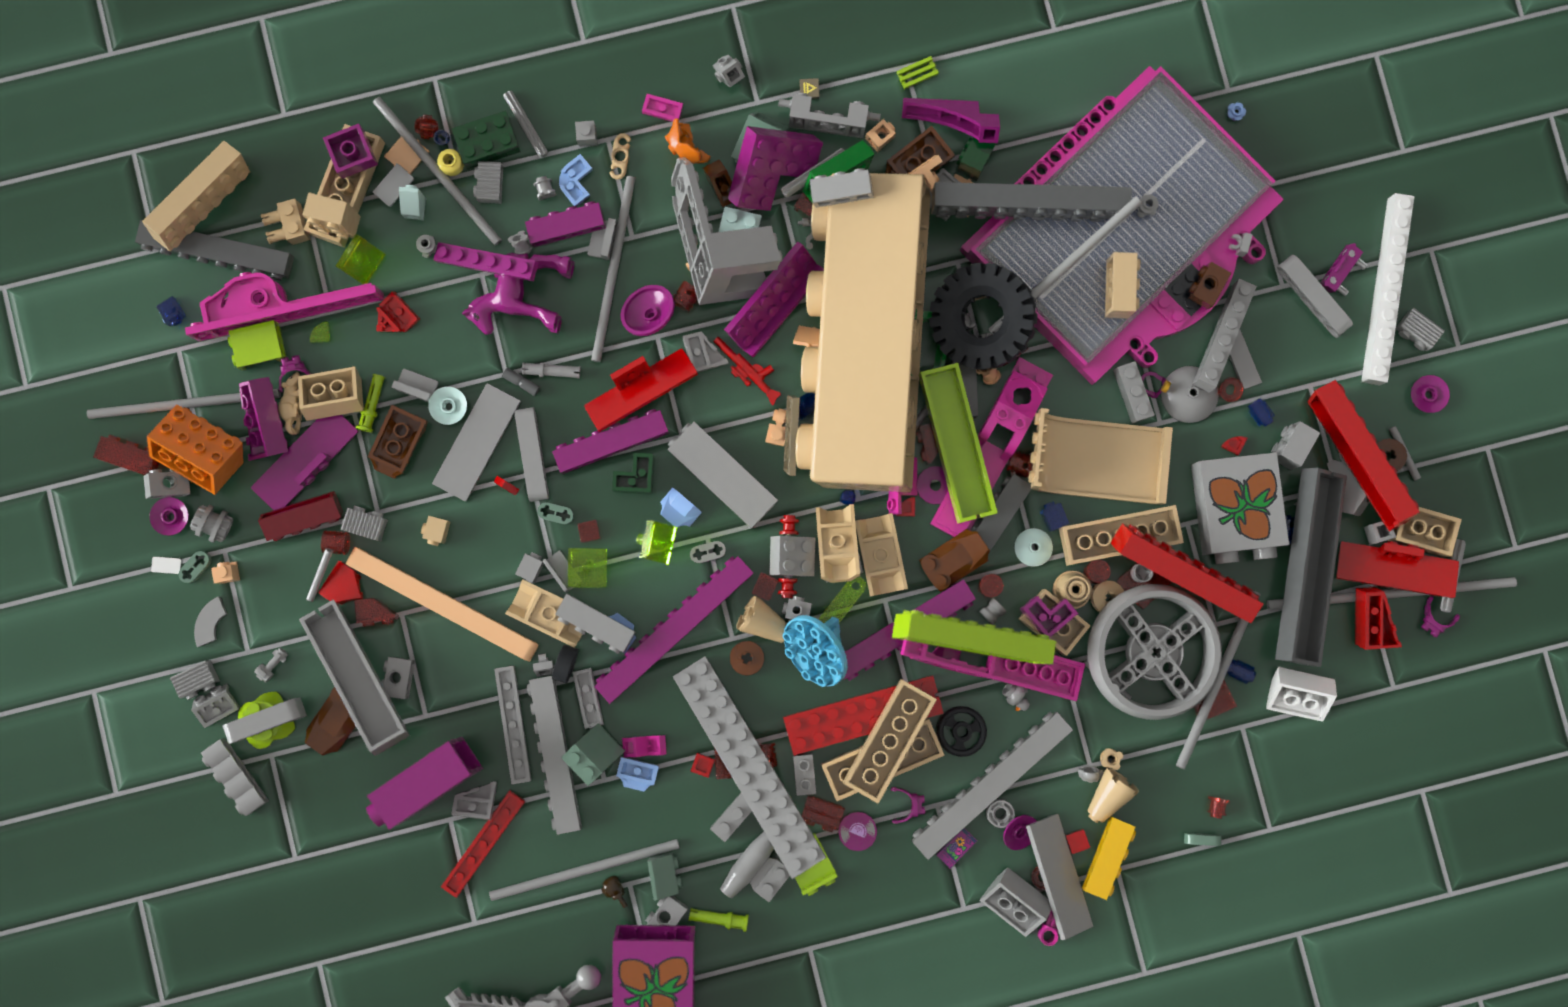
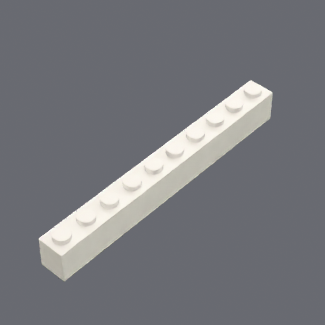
M1395 193L1387 200L1362 383L1382 385L1388 382L1414 196Z

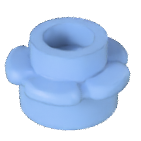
M1239 102L1230 104L1227 112L1228 117L1234 121L1241 120L1246 114L1243 104Z

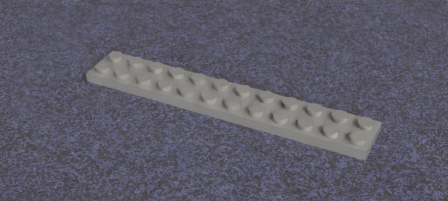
M704 656L674 675L675 682L791 878L794 879L826 859V855L707 657Z

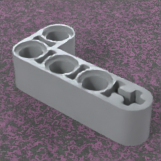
M294 698L223 725V729L228 743L232 744L282 724L304 718L307 714L301 698Z

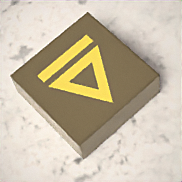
M818 78L800 79V93H806L812 99H819Z

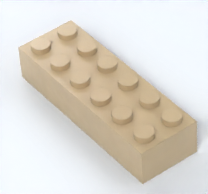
M344 124L343 129H346L351 126ZM365 131L378 163L385 142L380 136ZM330 160L317 195L347 202L358 213L376 166L342 179L337 174L332 160ZM308 220L303 229L313 237L344 248L348 239L337 237L335 233L330 232L327 235L318 232V229L314 228L313 224L308 223Z
M223 141L142 221L153 239L170 252L178 247L187 234L192 233L195 226L200 221L205 220L208 213L214 207L219 206L222 199L227 194L232 193L240 181L247 178L250 170L241 153Z
M1176 505L1059 528L1066 566L1120 556L1121 554L1110 542L1122 523L1127 526L1129 524L1136 526L1142 533L1146 534L1147 532L1160 543L1162 541L1169 545L1184 543Z
M900 679L843 780V784L879 803L937 699Z
M928 718L925 719L893 777L944 756V752ZM863 746L821 763L836 801L858 793L843 784V780Z

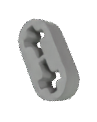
M714 541L693 547L690 551V557L695 563H704L723 557L726 548L722 542ZM718 544L719 547L723 548L720 551V555L716 553L709 554V550L715 548L714 545ZM697 549H699L700 552L707 551L706 555L701 556V560H698L697 557H693V554L696 553Z

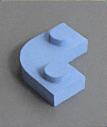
M581 154L563 167L559 178V186L573 206H579L590 197L579 181L593 169Z

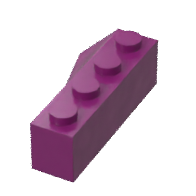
M269 377L239 383L242 409L246 410L243 421L244 426L248 428L249 437H246V445H250L251 454H248V461L288 452L287 441L282 430L283 424L279 418L278 405L274 398L273 385Z

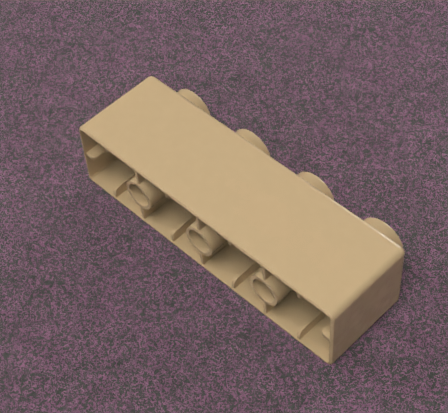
M870 173L874 198L818 208L812 204V235L816 241H826L824 271H810L807 280V312L811 317H821L819 347H806L802 356V389L806 393H816L814 424L802 423L798 428L796 463L799 469L810 470L811 480L824 488L911 492L931 195L922 174ZM917 309V319H914L915 312Z

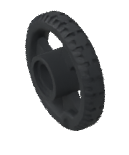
M965 706L951 708L941 716L938 722V741L945 751L954 756L966 757L973 755L982 748L986 741V723L983 717L972 708ZM966 713L974 717L975 720L971 724L963 721L957 722L954 719V714ZM944 726L951 727L952 736L956 739L953 746H950L945 740ZM960 726H964L967 730L966 735L963 737L957 735V729ZM973 732H979L980 736L976 744L969 749H965L964 742L972 737Z

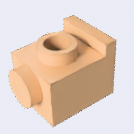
M883 119L866 133L865 139L878 153L895 138L896 129L890 122H886ZM884 134L885 138L881 139L878 135Z
M237 562L218 563L217 567L211 568L213 581L216 584L240 581Z

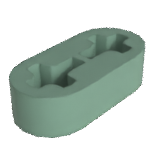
M542 503L537 510L540 518L563 525L570 524L574 519V513L570 508L552 503ZM549 506V510L555 511L554 515L547 514V517H544L542 509H546ZM565 511H568L567 514L570 515V518H566L565 521H563L562 517L557 516L558 512L565 513Z
M202 551L194 553L180 569L179 579L184 583H194L211 564L210 554ZM199 556H205V558L203 559L205 561L204 564H198L200 561L198 559ZM192 571V578H185L187 576L185 572Z
M1184 833V843L1221 846L1222 836Z

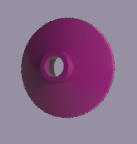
M1426 375L1419 378L1413 384L1411 398L1419 410L1426 413H1435L1447 405L1450 391L1443 379L1434 375ZM1426 392L1430 393V398L1425 396Z
M162 498L151 508L150 523L154 530L162 535H176L188 523V509L177 498ZM171 513L174 514L173 520L169 519V515Z
M1021 815L1013 819L1004 831L1003 840L1005 845L1012 850H1021L1029 846L1031 842L1026 826L1036 822V820L1029 815Z

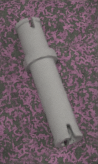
M525 362L522 364V368H528L522 370V375L580 379V373H575V371H581L580 366L549 365L541 362L540 364Z

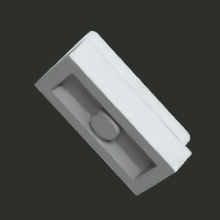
M397 163L375 188L373 193L391 207L399 198V187L410 185L414 181V177Z
M608 218V221H605L606 229L592 232L588 256L610 260L617 221L616 219Z
M403 369L399 380H394L392 388L429 402L439 382Z
M561 550L548 559L543 560V563L564 592L568 593L583 582Z

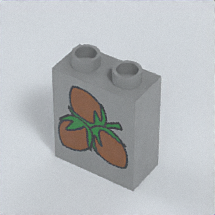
M1277 452L1204 460L1191 464L1202 555L1214 554L1216 564L1239 562L1238 551L1253 550L1254 560L1278 557L1276 547L1289 545Z

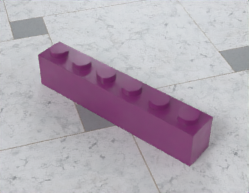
M653 409L645 413L646 416L640 418L634 416L627 419L628 422L625 424L616 423L609 426L610 429L604 432H598L597 430L591 433L592 436L588 438L582 436L574 439L572 444L567 445L563 443L556 446V450L552 452L560 473L565 474L669 434L661 411Z

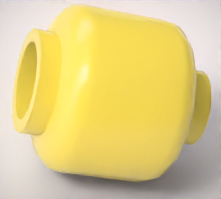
M445 149L438 156L437 164L444 174L456 176L463 170L464 164L461 155L456 150Z

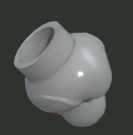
M1007 683L1003 688L1002 694L1006 696L1008 704L1016 705V711L1028 710L1030 703L1027 699L1023 698L1025 693H1028V689Z

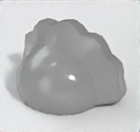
M1096 767L1078 769L1079 777L1089 783L1098 782L1103 776V770H1099Z

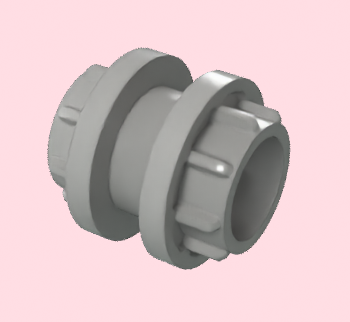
M209 504L206 507L202 505L197 509L191 521V530L195 531V535L201 537L203 533L210 535L209 541L212 543L224 541L233 524V518L228 516V512L224 510L221 514L215 513V506Z

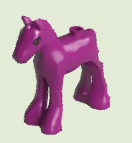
M511 252L507 254L508 256L536 261L539 263L537 269H555L563 277L569 279L573 276L575 262L572 261L571 257L534 254L529 258L528 253L516 254ZM494 274L495 278H498L495 292L474 299L468 306L469 308L462 312L485 335L492 334L494 331L491 319L493 312L538 318L551 332L557 334L562 324V317L557 312L522 301L524 296L523 279Z

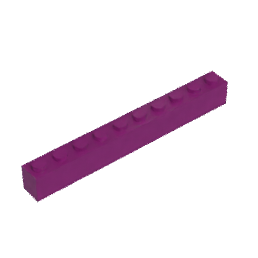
M732 556L724 563L726 567L722 571L719 569L710 576L712 580L708 584L703 582L696 589L698 592L693 597L689 595L683 600V606L679 610L676 608L667 615L669 619L665 623L660 621L653 628L655 631L650 636L646 634L639 640L640 645L636 649L632 647L624 654L626 658L622 662L618 660L610 667L612 670L607 675L603 673L595 680L597 684L594 687L609 704L617 699L754 574L739 556L736 558Z

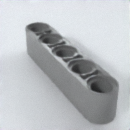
M1291 255L1277 266L1279 274L1331 335L1338 338L1353 325L1348 315L1297 256Z
M535 408L515 410L528 499L530 502L549 499Z

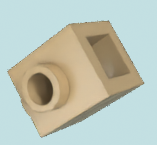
M428 516L427 523H424L422 526V538L427 539V543L431 545L445 544L450 521Z

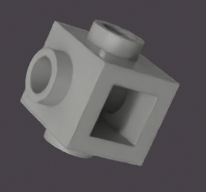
M726 55L713 65L716 70L714 75L720 83L724 82L729 87H732L745 77L741 70L742 65L737 58L733 59Z
M793 596V600L789 599L788 603L784 602L782 613L786 614L785 618L789 619L788 622L800 615L809 616L812 603L804 602L805 598ZM794 607H798L800 609L799 614L793 613Z

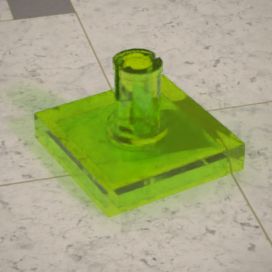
M356 234L345 249L336 267L362 285L367 284L386 254Z
M648 520L645 534H638L636 540L637 544L642 545L639 558L669 565L677 528Z
M568 548L567 587L606 588L607 549Z

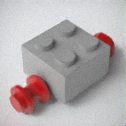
M784 515V519H780V522L783 524V530L779 532V535L785 536H773L770 539V575L784 576V578L778 579V582L782 583V589L778 591V594H782V598H793V595H797V591L793 590V584L797 582V579L790 578L792 576H814L815 538L791 536L799 535V532L795 530V524L799 523V519H795V515Z

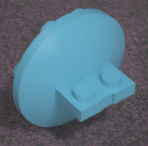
M800 615L787 623L785 633H783L786 648L785 654L800 671L802 677L821 687L838 684L847 672V657L841 644L839 619L832 617L823 623L814 617Z

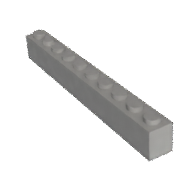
M1058 712L1047 713L1042 718L1043 722L1039 726L1034 725L1029 729L1027 737L1018 739L1013 744L1015 747L1010 752L1006 750L1000 755L999 762L995 765L993 763L984 770L986 773L981 778L977 776L970 782L971 787L967 790H961L955 796L957 799L952 804L948 802L941 808L942 813L938 816L933 815L926 822L928 825L923 830L919 828L912 834L914 838L911 841L928 860L1073 731Z

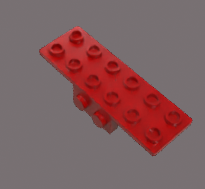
M682 348L650 367L645 358L641 356L612 373L610 376L616 387L585 404L584 407L598 432H601L698 375V372Z
M1342 541L1339 548L1336 578L1453 599L1456 597L1459 561L1424 555L1425 549H1420L1417 545L1403 546L1394 541H1388L1380 548Z

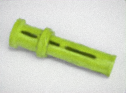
M373 374L364 411H360L361 418L356 429L373 433L372 426L374 419L378 415L375 411L385 379L384 376Z
M690 909L689 921L725 926L728 930L735 928L747 932L748 914L741 916L735 915L733 912L722 914Z

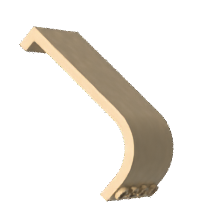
M1044 408L1035 413L1034 425L1037 426L1036 432H1033L1032 444H1035V447L1030 457V463H1033V468L1029 472L1028 479L1029 483H1031V489L1061 495L1156 505L1166 504L1172 427L1156 428L1063 418L1049 415V409Z

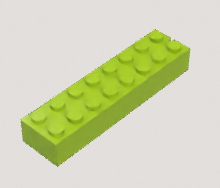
M955 363L920 372L918 376L957 524L997 514L959 364Z
M914 610L903 611V614H896L892 638L1032 664H1053L1056 641L1049 640L1047 635H1032L1031 632H1017L1011 628L1001 629L989 624L979 625L978 622H964L952 617L941 618V615H927L921 611Z

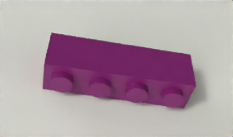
M594 201L587 202L583 207L579 208L577 206L569 207L564 212H550L545 217H531L530 221L525 222L530 244L534 248L606 229L602 208L599 202L595 203Z

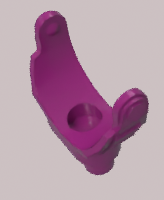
M299 355L292 356V359L288 357L281 358V375L278 382L279 391L283 392V387L281 386L282 377L287 372L299 370L306 375L311 374L305 367L304 362L300 360Z
M1430 596L1424 607L1425 617L1421 628L1425 631L1430 630V634L1437 638L1446 628L1452 627L1460 619V615H1455L1452 621L1446 625L1437 623L1431 614L1430 604L1434 597Z
M891 788V791L906 793L912 802V809L909 815L903 819L892 820L893 824L906 822L912 817L925 814V807H922V803L925 802L924 795L910 793L902 788Z

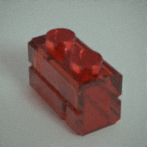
M807 795L801 815L807 825L814 826L816 823L822 825L821 829L833 832V829L837 831L839 829L845 807Z

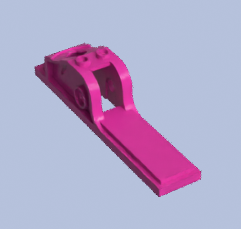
M244 272L224 284L225 287L213 296L209 295L201 301L200 308L203 322L192 323L190 327H185L187 336L200 342L229 335V330L272 320L277 323H284L373 303L385 298L384 293L377 286L368 283L288 301L284 288L263 273Z
M1021 357L1017 360L977 435L991 489H993L1006 463L1022 441L1053 377L1049 372ZM1027 388L1031 390V398L1028 404L1017 405L1014 403L1013 393L1016 389ZM997 423L1014 432L1003 450L987 441ZM947 491L930 525L955 537L967 528L971 530L976 519L957 524L950 494Z
M903 641L900 655L910 657L913 660L967 675L1005 682L1072 701H1077L1085 663L1054 655L1053 664H1032L988 655L986 666L982 667L959 661L961 650L938 646L930 653L927 652L929 644Z

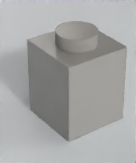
M594 120L575 122L578 146H597V129Z
M1383 521L1364 527L1369 545L1396 538L1394 530L1389 532Z
M533 552L530 555L525 553L515 575L535 583L544 566L543 561H541L542 557Z

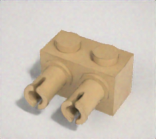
M296 199L277 203L276 211L261 214L264 226L282 222L281 229L266 232L269 244L285 239L292 245L311 240L310 235L303 230L306 220L302 215V206Z

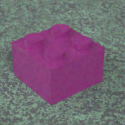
M359 123L323 137L335 170L342 179L378 165L366 133Z

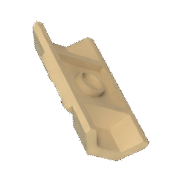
M850 504L843 510L832 511L817 507L816 520L821 579L831 583L852 581L860 576L854 504Z
M893 514L856 520V531L870 596L908 589Z
M522 579L519 590L511 606L506 611V615L574 648L583 635L575 630V625L571 623L565 625L558 621L559 616L555 615L563 598Z

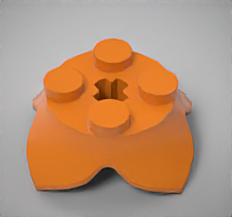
M675 118L669 133L665 136L666 141L670 144L668 145L670 151L674 155L678 154L680 158L685 157L692 164L709 161L711 158L698 147L695 148L692 142L693 136L690 124L679 123V119Z

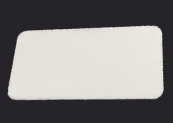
M153 557L151 571L179 574L181 559Z

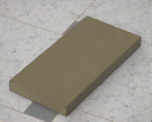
M795 395L787 396L783 470L789 476H796V437L800 398Z

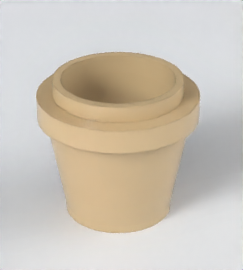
M1067 571L1060 574L1053 584V595L1059 600L1066 598L1074 609L1083 607L1089 601L1092 594V586L1089 579L1078 571ZM1073 586H1077L1079 588V591L1077 593H1074L1072 591Z

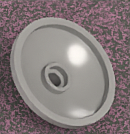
M1185 366L1174 370L1166 378V380L1171 382L1168 391L1161 393V400L1165 410L1171 417L1180 422L1195 423L1204 420L1214 411L1218 402V387L1208 393L1192 386L1199 369L1198 367ZM1190 390H1194L1196 395L1192 396Z

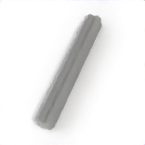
M511 90L503 94L506 102L538 156L543 158L548 154L547 149Z
M840 148L782 187L783 195L787 198L803 188L811 170L845 150Z
M1456 539L1450 559L1459 561L1458 578L1466 546L1465 541ZM1442 597L1441 611L1450 613L1454 598Z

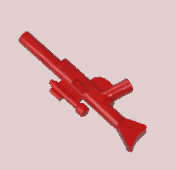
M718 336L713 342L737 365L736 367H730L732 369L731 373L735 377L739 376L747 387L752 384L750 380L746 379L749 377L767 394L771 405L774 406L781 393L772 390L763 381L764 377L774 372L772 366L769 365L766 368L759 364L752 366L740 353L736 354Z

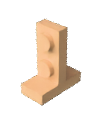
M934 155L908 174H922L932 193L935 182L940 180L936 173L930 170L943 161L939 155Z

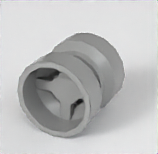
M1135 564L1130 570V575L1134 581L1142 583L1152 578L1153 571L1140 564Z
M993 598L989 601V605L983 607L979 612L993 625L997 622L999 616H1003L1006 613V610Z

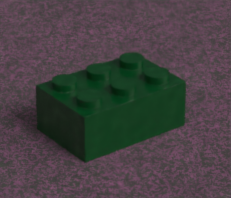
M506 110L452 128L463 164L467 170L477 167L478 162H492L521 152Z

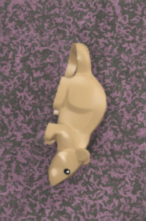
M296 372L286 382L281 384L284 388V394L278 404V414L285 421L286 430L291 435L299 433L302 421V412L299 406V372ZM296 421L295 428L293 429L292 424Z

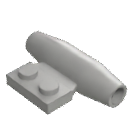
M764 831L750 843L732 866L720 890L732 899L750 883L758 895L770 902L789 878L790 874L782 861L778 858L770 857L774 847Z

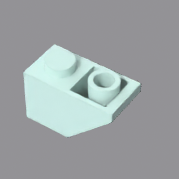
M414 185L399 187L401 215L405 219L424 220L426 198L422 192Z

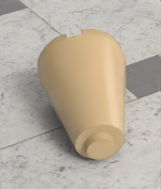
M753 596L744 609L746 611L744 614L740 615L736 628L748 634L780 643L784 642L783 633H785L787 622L761 598Z
M1107 767L1087 810L1090 813L1088 816L1096 823L1106 821L1139 793L1138 788L1133 783L1129 786L1128 779L1112 768L1109 769Z

